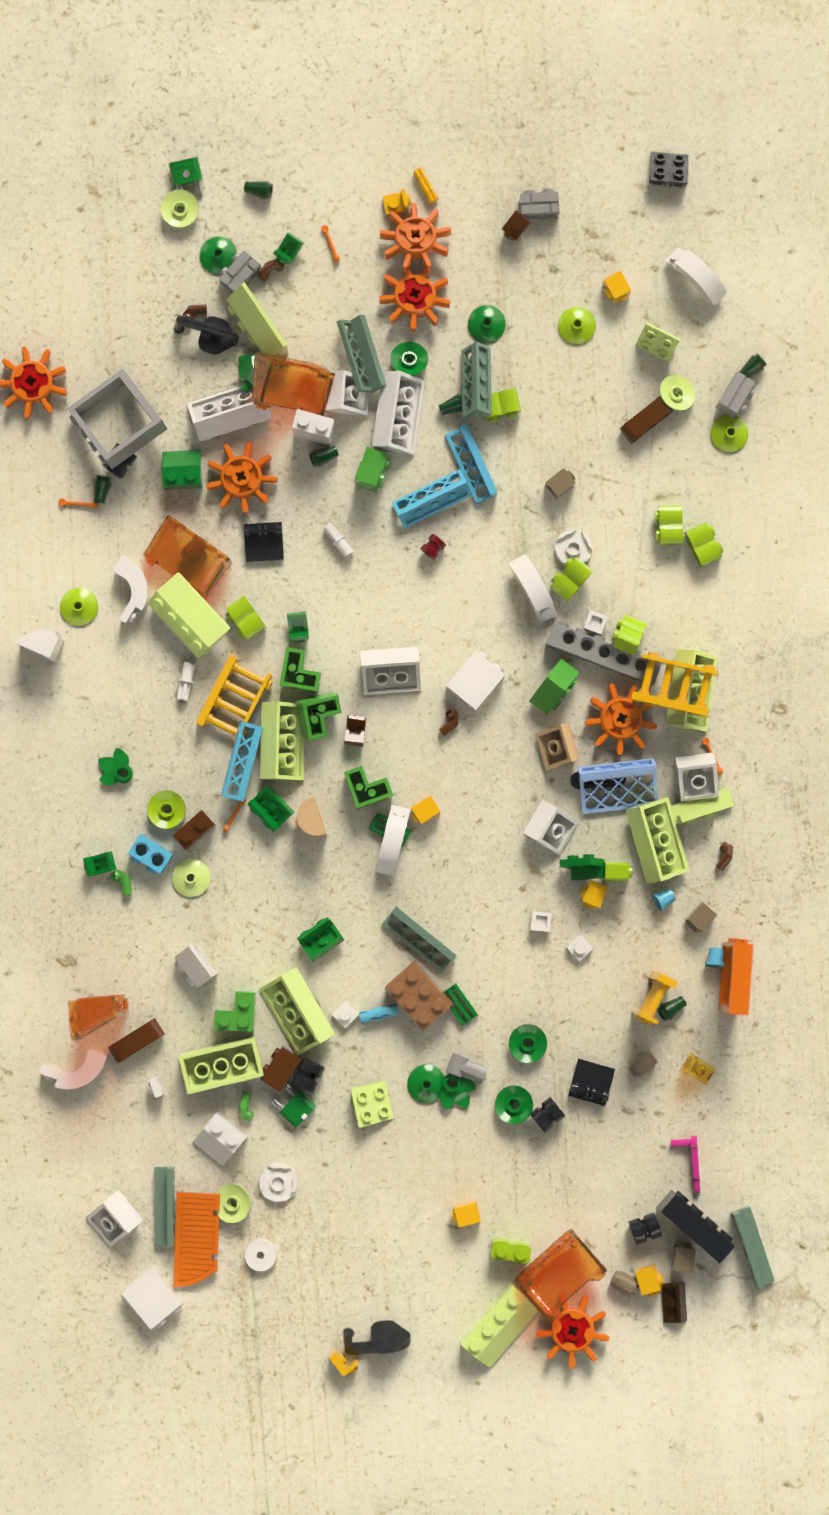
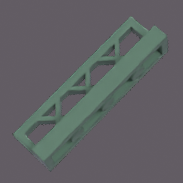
M358 315L352 320L340 319L337 321L357 391L374 393L386 386L365 315ZM345 326H348L350 334L346 331ZM350 343L354 346L355 351L351 348ZM361 378L365 381L366 387H363Z
M476 341L461 350L462 418L465 419L475 414L486 418L492 415L491 347ZM471 353V357L468 361V354Z
M397 907L394 908L382 923L385 928L441 973L456 956V954ZM395 915L401 920V928L393 929L387 923ZM403 922L409 927L403 928ZM402 930V936L397 931ZM404 930H414L416 932V940H406ZM418 934L423 938L422 940H418ZM427 941L430 943L431 952H421L419 942ZM417 942V948L411 943ZM433 947H435L438 950V952H433ZM442 953L448 959L440 967L434 961V954ZM432 954V960L426 955Z
M175 1166L155 1167V1246H167V1248L175 1246Z
M747 1206L731 1211L755 1286L758 1289H762L765 1284L775 1280L751 1207Z

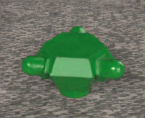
M264 355L239 356V379L243 384L241 390L247 393L255 383L264 381L267 378L266 357Z

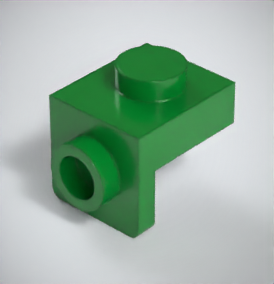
M288 232L273 254L283 264L292 263L303 247L304 242Z
M306 611L287 613L290 641L299 643L309 639Z
M112 851L83 858L84 870L88 877L116 870Z

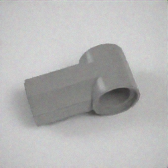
M453 1053L446 1071L482 1084L488 1068Z

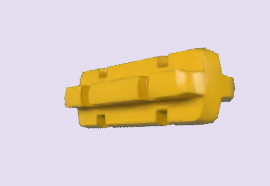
M422 168L416 169L413 175L418 180L424 195H427L428 202L430 204L436 202L438 196L436 192H433V187L427 176H425V172Z

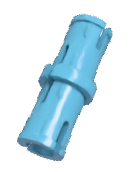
M397 1003L385 1007L376 1006L375 1009L359 1012L361 1024L376 1020L380 1022L388 1017L399 1016Z

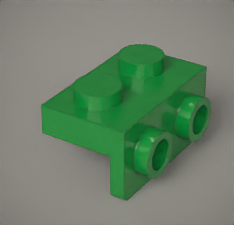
M269 784L254 799L247 803L252 813L258 815L265 827L273 832L295 813Z
M583 854V858H579L577 855L567 856V859L559 860L561 868L571 869V880L602 879L605 877L604 859L594 858V854Z
M329 917L319 920L315 926L303 931L297 938L312 962L345 941Z

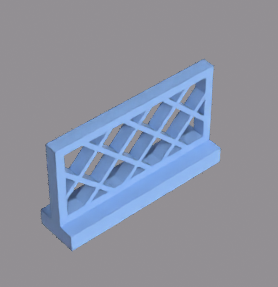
M654 758L577 767L582 814L629 809L658 800L657 766ZM652 774V780L647 785L640 780L644 775ZM630 776L634 781L629 787H626L621 781L625 777ZM606 779L615 781L609 790L602 785ZM592 781L596 786L589 792L584 788V782ZM637 782L645 787L639 795L631 790ZM618 785L625 789L620 797L612 793ZM599 787L606 791V794L601 799L593 795ZM648 790L653 794L654 800L645 801L641 797ZM628 793L636 797L632 803H626L622 799ZM609 795L616 799L613 805H606L604 803ZM590 797L598 802L594 807L586 808V802Z

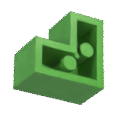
M366 447L354 479L355 486L377 493L378 488L382 489L385 480L383 472L384 470L388 471L391 462L388 459L389 454Z
M286 647L280 687L318 693L321 672L303 669L306 656L305 650Z
M561 658L529 702L546 715H548L551 709L555 711L561 704L560 697L565 699L571 691L570 689L577 683L578 680L575 678L579 671Z
M333 692L295 700L302 738L309 741L327 736L324 717L342 713L339 696Z
M362 766L344 772L357 809L393 797L387 777L368 784Z
M236 991L234 1010H215L214 1030L253 1032L256 992Z

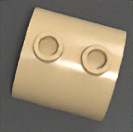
M569 723L561 724L535 734L546 770L580 760L579 751L576 748L573 731Z
M312 797L305 800L298 809L297 817L293 818L296 830L302 829L306 834L313 837L327 835L315 798Z

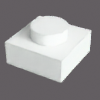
M590 610L583 629L601 635L608 616Z
M532 911L530 930L550 932L552 913Z
M581 934L566 947L578 961H581L593 950L592 946Z
M347 1001L332 1013L344 1028L359 1015Z
M159 1077L150 1078V1083L147 1084L150 1094H154L155 1098L162 1096L164 1092Z

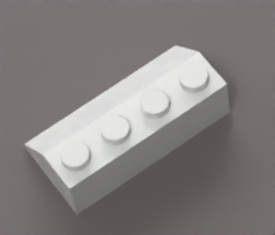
M401 371L383 372L386 386L380 389L372 447L389 452L414 455L425 380Z
M255 383L247 393L242 392V386L187 403L199 442L271 419L272 416L261 383Z

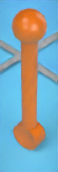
M323 225L321 230L322 233H325L333 253V261L338 262L340 256L337 255L328 233L329 227Z
M63 498L58 501L62 507L65 505L88 506L93 509L98 507L97 502L66 501Z
M704 738L702 744L706 746L709 753H713L709 745L710 740ZM716 760L717 774L721 775L723 774V769L720 768Z
M245 798L244 802L238 801L239 803L223 829L224 833H227L239 809L246 803Z

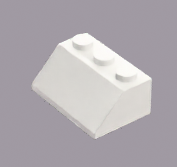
M418 647L361 651L364 695L421 691Z

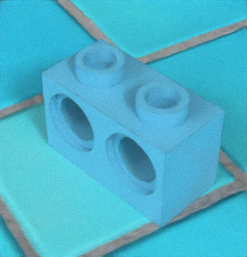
M143 834L138 836L128 852L131 855L130 859L139 865L141 862L148 866L146 869L154 875L157 873L162 874L174 856L173 853ZM140 845H145L147 848V852L143 856L137 853V848ZM157 855L163 858V863L160 866H156L153 863V859Z

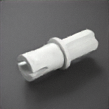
M328 523L323 527V531L332 541V546H336L344 556V559L354 552L345 541V536H341L332 523Z
M184 662L181 679L178 680L180 681L177 699L188 700L191 684L194 683L192 679L196 667L195 664Z

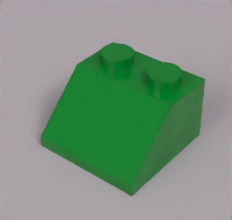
M201 450L167 451L162 453V483L165 490L203 488Z

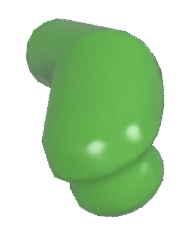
M121 870L113 871L110 874V878L112 881L122 885L123 895L132 894L130 876Z
M248 1092L242 1093L238 1106L240 1118L244 1121H252L254 1114L253 1111H248L252 1096Z

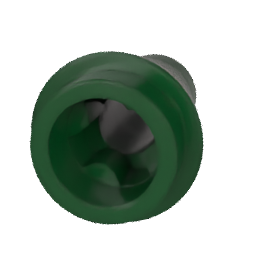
M246 181L244 192L263 200L270 199L273 193V184L268 181Z
M757 353L749 358L739 372L750 378L763 371L767 364Z
M456 394L439 405L442 416L462 412V394Z
M335 445L313 449V452L309 453L314 467H321L339 456Z
M96 475V478L93 479V502L105 504V499L112 484L110 482L111 477Z
M682 996L660 1004L657 1011L665 1022L671 1021L687 1006V1003Z

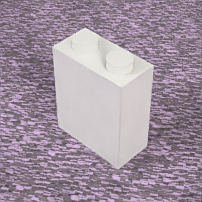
M297 409L292 425L294 437L331 446L335 432V421L328 417Z
M475 651L446 685L448 690L474 711L480 707L505 676L503 673L504 669L497 663L494 665L488 661L489 657L482 651L479 653Z
M154 1265L121 1293L150 1329L161 1327L166 1322L164 1318L169 1314L174 1316L181 1310L180 1305L183 1302Z

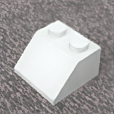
M344 370L328 372L325 410L337 414L368 416L370 393L357 391L351 372ZM361 378L363 387H366L365 381Z
M48 628L47 631L40 629L17 638L14 643L55 662L64 640L60 638L61 635L58 632Z
M713 753L675 757L681 802L719 797L717 764Z
M542 800L523 834L560 855L579 822L559 808Z
M195 943L190 944L174 957L177 960L174 962L181 972L185 971L188 975L186 980L192 987L196 986L199 988L217 975Z
M217 1111L193 1143L223 1166L246 1139L247 1135Z
M116 1191L86 1216V1219L110 1247L143 1221L138 1212L132 1208L119 1191Z

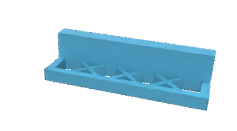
M467 423L459 426V429L446 434L445 437L470 487L475 503L478 504L497 496L496 487ZM461 433L464 440L462 446L453 444L451 437ZM462 451L470 453L471 460L469 464L461 461L460 455ZM469 468L478 471L477 481L468 477ZM477 485L485 487L488 494L478 498L475 493Z
M459 469L392 502L405 529L473 496L463 473ZM458 477L461 478V480H459V481H457V482H455V483H451L452 480H454V479H456V478H458ZM442 487L440 490L434 491L436 488ZM425 495L424 498L420 500L417 499L419 496ZM405 503L408 504L406 507L399 510V506Z
M240 721L221 796L244 802L263 727ZM244 726L248 727L246 738L242 734ZM241 746H243V750H242V754H241V758H240V756L238 755V749H239ZM237 764H239V765H238V769H237V773H236V777H235V775H234V773H233V768H234V766H236ZM234 783L231 794H227L229 785Z

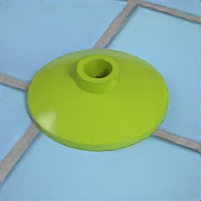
M582 307L567 309L562 313L558 322V330L561 337L568 343L575 345L589 341L596 329L593 315ZM579 321L581 326L576 327L574 322Z
M728 415L718 418L712 425L710 433L715 447L727 453L736 452L743 448L749 434L747 425L741 418L736 416L733 419ZM727 430H733L734 434L728 435Z
M74 588L63 596L60 602V611L68 623L75 626L87 625L94 620L98 613V601L89 590ZM81 603L82 607L75 609V604Z
M164 790L151 797L147 806V813L154 825L163 829H170L182 822L185 817L186 806L179 794ZM166 806L171 808L170 813L166 814L164 812Z

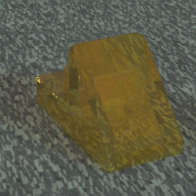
M689 1053L680 1070L707 1085L716 1068Z

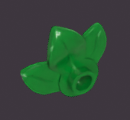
M116 748L113 758L103 757L98 759L99 766L104 772L99 779L103 784L111 786L118 782L127 783L132 779L133 770L129 766V757L123 750ZM126 770L127 776L121 777V771Z
M447 1074L442 1080L441 1104L446 1110L453 1103L460 1107L468 1108L470 1104L468 1092L476 1089L475 1084L468 1078H459L456 1075ZM449 1080L455 1081L453 1087L448 1086Z

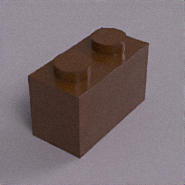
M201 810L179 829L173 837L188 851L216 824Z
M284 1046L281 1049L278 1047L271 1055L273 1061L270 1065L265 1064L263 1067L264 1076L260 1078L278 1092H280L302 1059Z

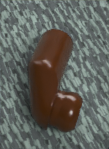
M276 258L266 262L258 278L267 281L271 271H282L284 264Z
M207 304L190 305L182 316L195 319L198 314H207Z
M453 708L446 710V724L439 729L444 737L458 726V713Z
M723 842L719 847L720 851L724 853L716 867L721 871L725 870L733 856V846L727 842Z

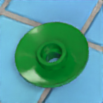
M213 237L202 245L200 261L207 271L213 274H220L223 268H229L233 263L231 260L237 254V249L229 239ZM216 251L222 252L220 256H215Z
M490 305L477 307L472 311L468 319L470 334L477 341L483 343H491L498 340L504 333L506 326L505 317L502 312ZM488 319L491 323L489 325H485L483 321Z
M403 342L393 349L390 357L391 365L396 371L415 376L423 372L427 367L428 353L418 343Z
M524 1024L518 1026L511 1033L509 1049L517 1060L524 1063H532L538 1061L545 1054L547 1038L539 1027L532 1024ZM527 1039L531 1041L529 1047L524 1045V1041Z
M424 1064L416 1067L408 1077L407 1086L409 1093L415 1100L421 1103L435 1102L440 1098V1093L443 1090L442 1080L444 1074L433 1065ZM429 1081L430 1087L425 1088L423 1082Z
M516 1085L508 1086L497 1095L495 1110L502 1121L513 1125L520 1124L530 1117L533 1111V1099L530 1093L523 1087ZM514 1102H517L519 1105L517 1109L512 1108Z

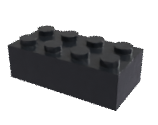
M671 1189L657 1208L721 1264L735 1247L732 1243L734 1239L723 1229L719 1232L717 1230L719 1226L708 1216L703 1218L702 1215L704 1213L693 1203L690 1206L687 1203L689 1200L680 1191L675 1193Z

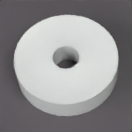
M256 1239L248 1245L245 1252V1260L253 1270H268L276 1260V1249L270 1241ZM258 1252H263V1253H264V1257H263V1258H259V1257L257 1256V1253H258Z

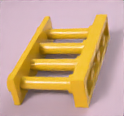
M648 652V655L642 654V659L648 661L641 689L638 692L633 691L631 698L633 701L709 718L710 710L706 708L705 701L711 677H719L720 674L715 670L716 667L704 665L703 668L659 658V654ZM655 663L667 665L660 694H657V697L650 695L649 692ZM674 667L685 669L679 698H676V701L669 700V696H667ZM693 671L704 674L698 701L695 702V705L687 704L688 700H686Z
M230 654L196 724L202 727L205 724H212L236 736L238 729L213 717V714H211L213 708L220 707L243 718V722L249 723L265 690L269 691L274 681L271 679L272 675L267 673L266 677L263 678L239 666V663H237L238 658ZM236 672L260 684L261 687L257 695L230 683L229 677L231 673ZM229 690L253 703L249 711L246 712L222 700V697H220L221 692ZM244 726V730H243V733H242L243 736H244V738L246 737V735H247V733H248L247 731H245L246 728H247V727H245V726Z
M652 971L649 976L653 980V985L640 1011L632 1010V1013L636 1014L635 1019L650 1026L652 1023L658 1024L659 1022L653 1016L666 990H669V988L675 989L678 981L655 971Z

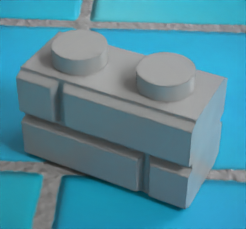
M544 189L539 193H535L534 190L524 191L520 194V213L528 220L559 218L558 191L554 192L553 189Z
M243 250L241 254L237 253L232 258L231 262L233 263L229 268H223L219 274V281L221 285L233 293L243 282L248 285L262 269L261 265Z
M736 372L717 403L716 409L726 413V415L733 419L738 414L742 415L747 407L744 404L747 398L751 400L756 392L754 389L756 382L740 372Z

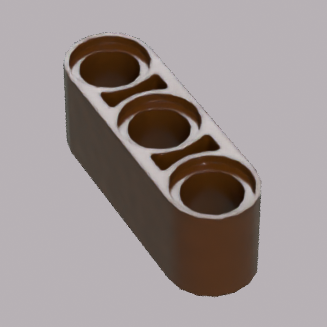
M660 396L620 427V431L632 444L670 415L674 409L668 407Z
M156 1018L107 1048L118 1064L159 1039L165 1033Z

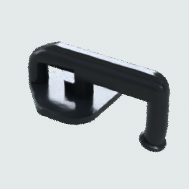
M179 315L174 324V332L176 334L183 333L185 327L200 331L199 348L213 355H218L236 346L239 341V336L232 331L228 322L218 317L209 316L204 322Z
M392 1320L373 1323L371 1326V1341L352 1342V1337L355 1334L354 1330L351 1328L343 1330L344 1350L347 1354L351 1355L394 1353L408 1348L411 1343V1334Z

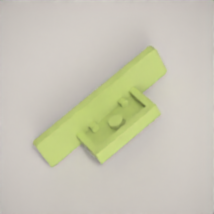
M725 788L719 790V797L685 801L672 805L671 809L676 824L685 822V825L697 822L696 818L701 816L704 819L714 817V812L732 807L734 803L729 789Z

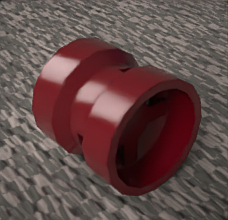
M431 534L428 538L429 542L423 544L420 550L431 559L436 560L439 556V550H443L447 545L439 537Z

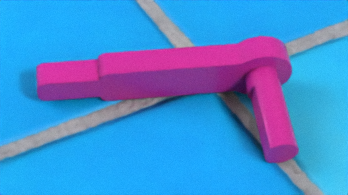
M697 1135L691 1136V1139L671 1140V1147L687 1146L692 1148L695 1193H701Z

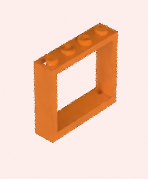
M728 938V942H723V962L725 967L721 968L718 1011L727 1014L749 1015L754 944H748V940Z

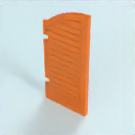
M177 1192L173 1287L189 1286L209 1277L212 1273L217 1272L218 1260H212V1254H218L219 1216H214V1210H220V1194Z

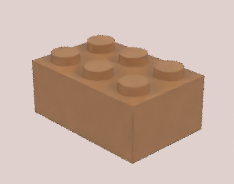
M415 960L384 987L423 1031L453 1005L449 997Z

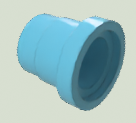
M669 888L660 893L652 894V899L660 911L665 910L666 906L676 901L673 892Z
M709 948L708 961L705 962V966L724 968V949Z

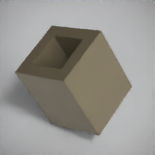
M563 468L546 481L545 486L557 500L574 487L576 483L574 480L576 478L570 470L566 471Z
M700 902L686 918L689 922L687 926L694 932L697 930L703 932L717 914L705 903Z
M680 1242V1245L674 1244L671 1265L674 1271L693 1273L696 1249L691 1247V1243Z

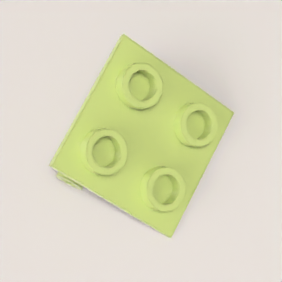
M646 322L635 345L669 362L680 339Z
M385 1081L350 1089L358 1128L393 1119Z

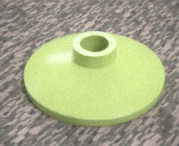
M186 190L171 191L162 200L161 214L164 220L173 227H187L198 216V202L194 195ZM179 207L184 209L182 213L177 212Z
M670 375L660 384V396L663 402L671 409L683 411L694 403V388L684 377Z
M197 859L181 861L174 868L172 874V882L175 889L187 897H196L204 893L211 879L208 867ZM189 874L194 875V880L191 882L187 879Z
M226 1184L218 1189L216 1194H220V1210H215L217 1216L228 1223H237L243 1220L251 1208L248 1192L237 1184ZM232 1199L237 1201L236 1206L232 1204Z

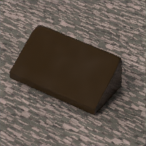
M685 1282L662 1284L664 1323H683L687 1321Z

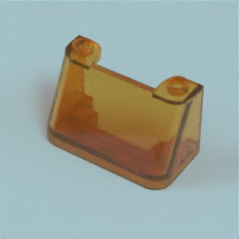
M256 352L254 358L253 403L256 404V408L261 410H267L271 406H278L294 410L299 409L324 416L335 373L315 363Z
M167 515L143 553L144 561L152 567L154 565L160 566L172 576L179 572L205 600L232 564L228 556L170 515Z
M121 994L77 998V1000L68 1001L71 1039L81 1040L124 1015L125 1010H129L128 998Z
M570 1229L521 1271L514 1281L518 1289L541 1315L550 1322L557 1320L561 1316L562 1305L588 1281L596 1280L598 1282L603 1279L607 1269L576 1232Z

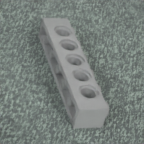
M559 621L558 624L554 622L545 646L643 683L648 661L642 659L640 651L636 650L633 656L613 647L614 642L612 644L607 643L605 638L594 635L592 637L586 635L587 631L579 628L573 630L564 622ZM566 634L571 635L573 643L566 644L563 636ZM588 641L591 644V649L589 651L583 650L581 647L582 642ZM606 648L609 651V656L606 658L601 657L599 649ZM624 655L627 658L626 664H619L617 656ZM642 662L645 666L644 671L636 670L635 663ZM655 663L650 686L654 685L662 664Z

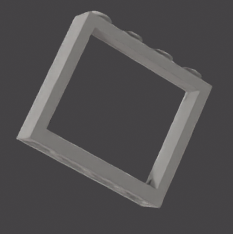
M123 369L67 408L71 414L69 419L74 426L79 425L81 427L78 430L84 439H90V442H88L89 446L94 452L98 450L100 461L103 464L107 463L111 469L167 430L162 419ZM125 385L152 421L107 453L80 416Z

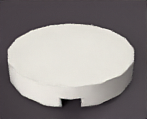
M571 529L563 532L558 537L554 551L556 558L563 565L569 558L573 560L575 557L586 563L592 554L593 546L591 539L586 533Z
M275 1163L266 1167L259 1179V1189L263 1196L269 1201L276 1203L284 1202L291 1198L298 1184L294 1170L282 1163Z

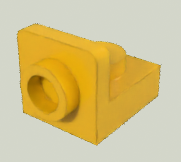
M401 189L400 193L382 196L386 217L390 216L391 211H394L396 214L408 212L411 199L410 195L406 194L405 189Z
M334 1350L329 1354V1359L343 1377L346 1374L352 1375L358 1369L359 1361L357 1359L346 1365L348 1361L341 1352L338 1354Z

